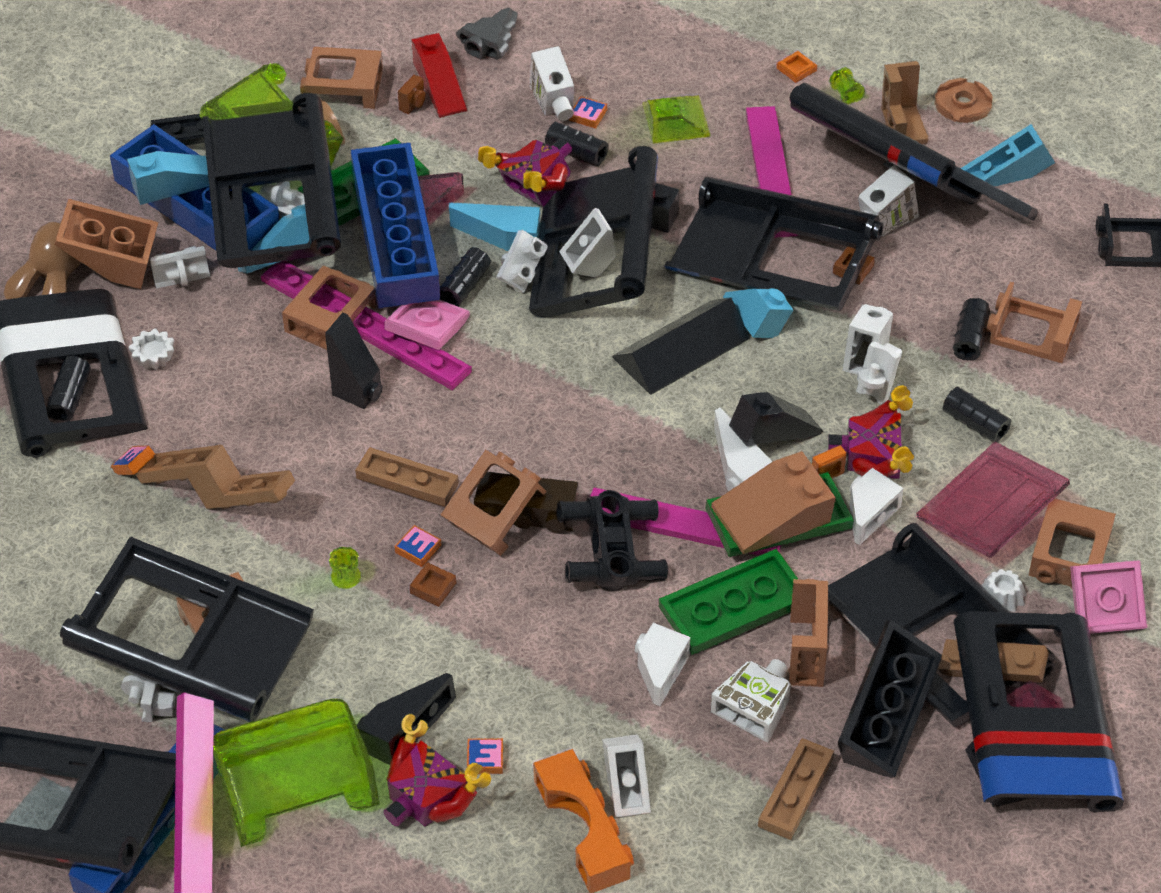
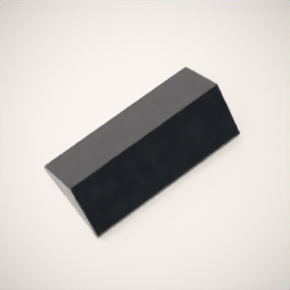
M723 298L707 302L612 355V358L652 395L749 340L750 336L732 298Z
M891 619L886 620L839 737L838 746L844 763L893 778L896 776L942 655Z

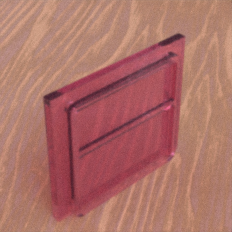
M993 442L920 509L916 516L923 522L992 558L1068 487L1070 480L997 442Z

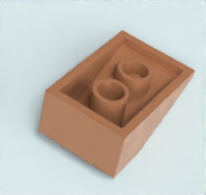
M68 198L55 240V246L109 281L141 289L158 222Z
M803 451L771 462L712 502L711 508L741 552L746 554L830 523L836 497Z

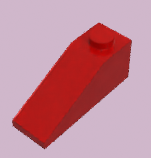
M435 33L411 39L413 64L419 76L424 78V87L439 118L467 111L448 50L440 34Z

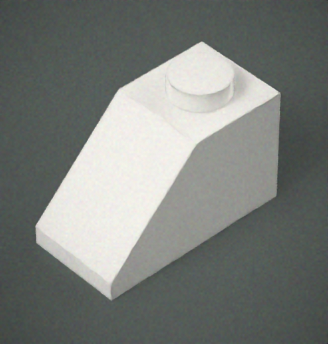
M597 208L592 210L559 251L574 274L590 277L600 276L616 257L613 231Z
M871 468L863 477L858 476L852 482L849 489L851 492L850 513L854 519L852 527L854 542L858 545L862 544L901 507L903 488L874 468Z
M652 623L646 634L642 633L639 636L635 645V652L638 653V668L655 705L661 706L690 656V637Z
M638 735L602 739L605 767L615 818L651 813L643 742Z

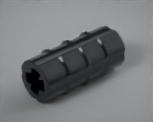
M555 121L550 125L546 133V145L551 147L559 138H563L572 147V152L569 155L584 160V162L600 166L607 156L609 144L606 141L596 138L594 135L586 134L581 130L571 128L569 125L566 126Z
M470 248L461 257L459 263L453 267L452 272L449 276H446L445 281L440 286V300L459 307L490 267L491 259L488 254L479 248Z
M981 298L967 299L963 303L962 311L959 314L960 319L957 324V332L954 335L955 340L953 344L954 355L959 359L976 360L979 358L984 346L983 341L987 334L986 328L990 308L989 304Z
M68 356L63 361L61 369L57 373L58 377L53 385L52 393L48 397L49 401L46 410L49 418L60 421H70L73 418L91 370L90 364L86 360L77 356Z
M955 387L950 391L942 407L943 411L954 417L955 420H959L967 425L968 428L978 432L981 437L984 436L994 443H997L1007 434L1012 422L999 409H994L986 401H981L973 393H968L960 387Z

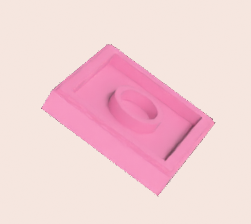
M442 300L401 305L385 320L384 330L440 350L462 328L469 318L470 311Z
M1140 560L1070 567L1075 613L1086 618L1090 634L1147 628Z

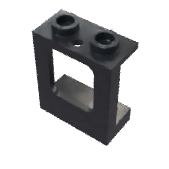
M1104 203L1102 215L1096 217L1095 228L1096 234L1102 235L1098 242L1099 256H1104L1105 266L1161 267V219L1110 218L1109 205ZM1112 232L1148 233L1151 239L1153 255L1151 257L1113 256Z

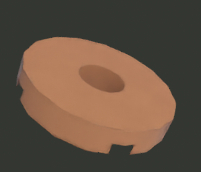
M965 78L948 80L939 86L935 94L934 104L937 111L945 118L955 122L969 123L979 121L988 115L992 108L993 96L990 90L978 81L971 83L967 82ZM965 97L970 99L971 101L960 102L957 100V98Z

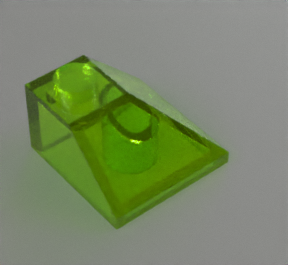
M699 95L661 98L642 102L653 144L710 137Z

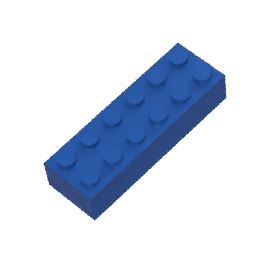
M153 124L110 155L114 181L136 195L132 186L127 159L155 151L199 154ZM209 186L147 203L216 250ZM246 187L242 190L248 249L251 251L280 219L276 205L249 187Z
M411 143L351 150L352 176L376 290L378 308L440 300L439 272Z

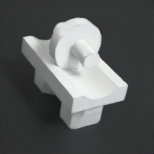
M288 181L263 185L258 193L278 207L280 217L292 214V208L305 204L304 194L291 189Z
M519 230L508 253L503 254L501 258L502 266L496 278L513 287L515 291L524 293L528 284L534 278L536 266L541 256H544L548 247L547 244L537 237L531 236L526 231Z
M193 246L185 248L183 251L157 254L149 258L156 289L180 283L184 287L188 286L189 281L210 277L204 246Z
M873 341L869 344L863 368L857 376L858 386L856 392L872 395L879 404L886 402L891 392L902 350L889 343L881 345Z
M128 675L123 678L121 688L125 694L129 695L128 700L131 703H138L139 698H142L140 703L141 708L144 710L142 722H152L154 715L173 716L175 693L159 692L160 687L163 686L136 675Z

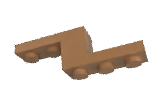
M223 445L155 453L154 457L135 474L141 484L151 482L160 484L167 480L179 479L183 481L189 479L206 509H227L238 505L252 506L256 503L264 502L277 503L286 497L287 490L296 481L290 470L241 476Z

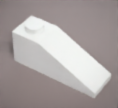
M721 408L715 410L714 430L726 479V487L729 492L772 461L757 445L746 446L729 426L731 418Z

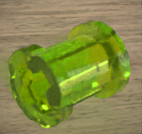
M843 67L831 75L829 79L830 86L840 93L842 102L851 104L860 101L864 97L865 88L861 83L855 81L851 69Z
M339 547L330 553L329 565L333 570L331 581L338 588H352L361 579V573L357 568L359 555L353 548Z

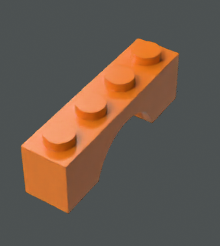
M573 749L534 762V782L547 808L569 810L580 816L589 828L585 839L575 847L576 867L589 893H594L629 880L630 866L634 865L632 852L627 844H621L618 838V825L612 815L607 816L603 809L605 808V802L602 793L598 787L593 789L589 781L591 780V775L584 760L579 761Z

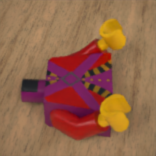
M559 138L551 147L538 140H533L521 150L512 154L500 152L496 154L495 148L482 146L478 151V161L483 162V165L488 169L496 166L509 188L543 207L557 191L564 188L565 182L570 176L571 171L564 158L572 152V147L563 138Z
M900 385L894 388L891 393L892 402L887 400L872 411L849 418L847 435H828V450L841 445L846 451L847 471H853L863 477L871 468H874L884 476L899 479L900 471L903 473L911 471L912 463L910 460L914 459V455L908 447H901V413H897V409L907 411L913 406V401L909 397L911 392L906 386Z
M412 714L406 715L402 720V729L406 736L401 737L387 775L389 798L393 803L383 813L386 819L395 827L402 824L409 816H412L424 827L433 821L439 823L459 818L477 795L476 789L485 788L491 783V776L486 772H483L477 779L478 773L482 770L481 765L477 763L470 764L464 774L422 740L417 744L415 742L416 737L425 735L428 726L425 721L420 720L417 729L412 731L411 726L415 720V716Z

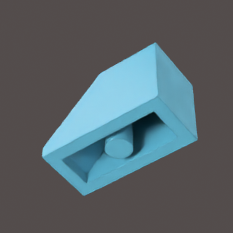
M773 288L726 292L723 296L724 298H732L744 326L753 338H774L778 336L793 312V308L786 301L785 295Z

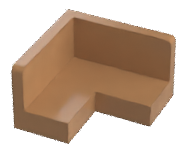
M918 61L885 64L881 110L886 125L921 144L928 143V136L917 109L920 72Z

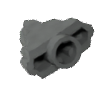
M509 7L505 8L492 17H484L475 23H467L456 31V36L464 44L468 54L478 59L486 55L498 60L509 50L510 32L516 26L518 12L511 10Z

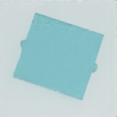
M42 777L4 823L49 830L52 828L71 794L70 787H62Z

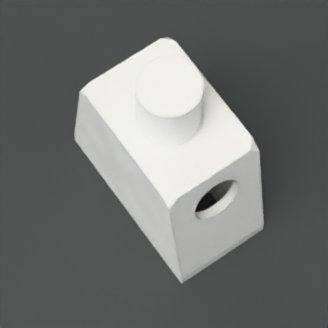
M862 305L849 325L842 371L858 375L859 371L862 370L863 366L855 364L853 361L863 341L870 342V344L875 341L881 345L889 343L893 319L891 311L883 307Z

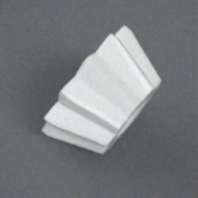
M153 329L150 332L141 331L140 336L132 338L133 344L129 346L132 358L138 365L144 366L145 369L153 368L157 370L159 366L164 367L166 362L171 359L174 352L172 347L174 339L169 338L166 331L159 333L157 329Z
M1000 569L998 572H992L984 580L982 586L1007 610L1015 612L1016 606L1024 605L1023 597L1027 593L1019 576L1012 574L1011 570L1005 572L1003 569Z

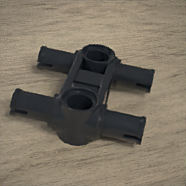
M606 490L600 493L599 496H590L586 501H558L556 507L558 522L586 521L589 524L594 561H566V582H595L596 585L608 591H617L625 586H633L638 581H666L668 565L665 559L638 561L635 557L630 520L656 521L659 512L657 500L629 501L627 497L622 496L616 491ZM602 508L609 509L613 514L605 512ZM611 568L618 569L622 574H616Z

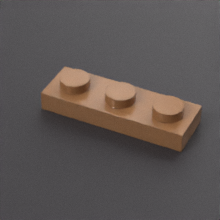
M371 447L368 448L355 470L356 479L446 507L459 484L458 475Z
M945 640L939 665L941 674L963 677L957 640ZM997 642L1003 680L1043 682L1049 655L1045 645Z
M801 738L758 819V827L786 839H792L834 759V750Z

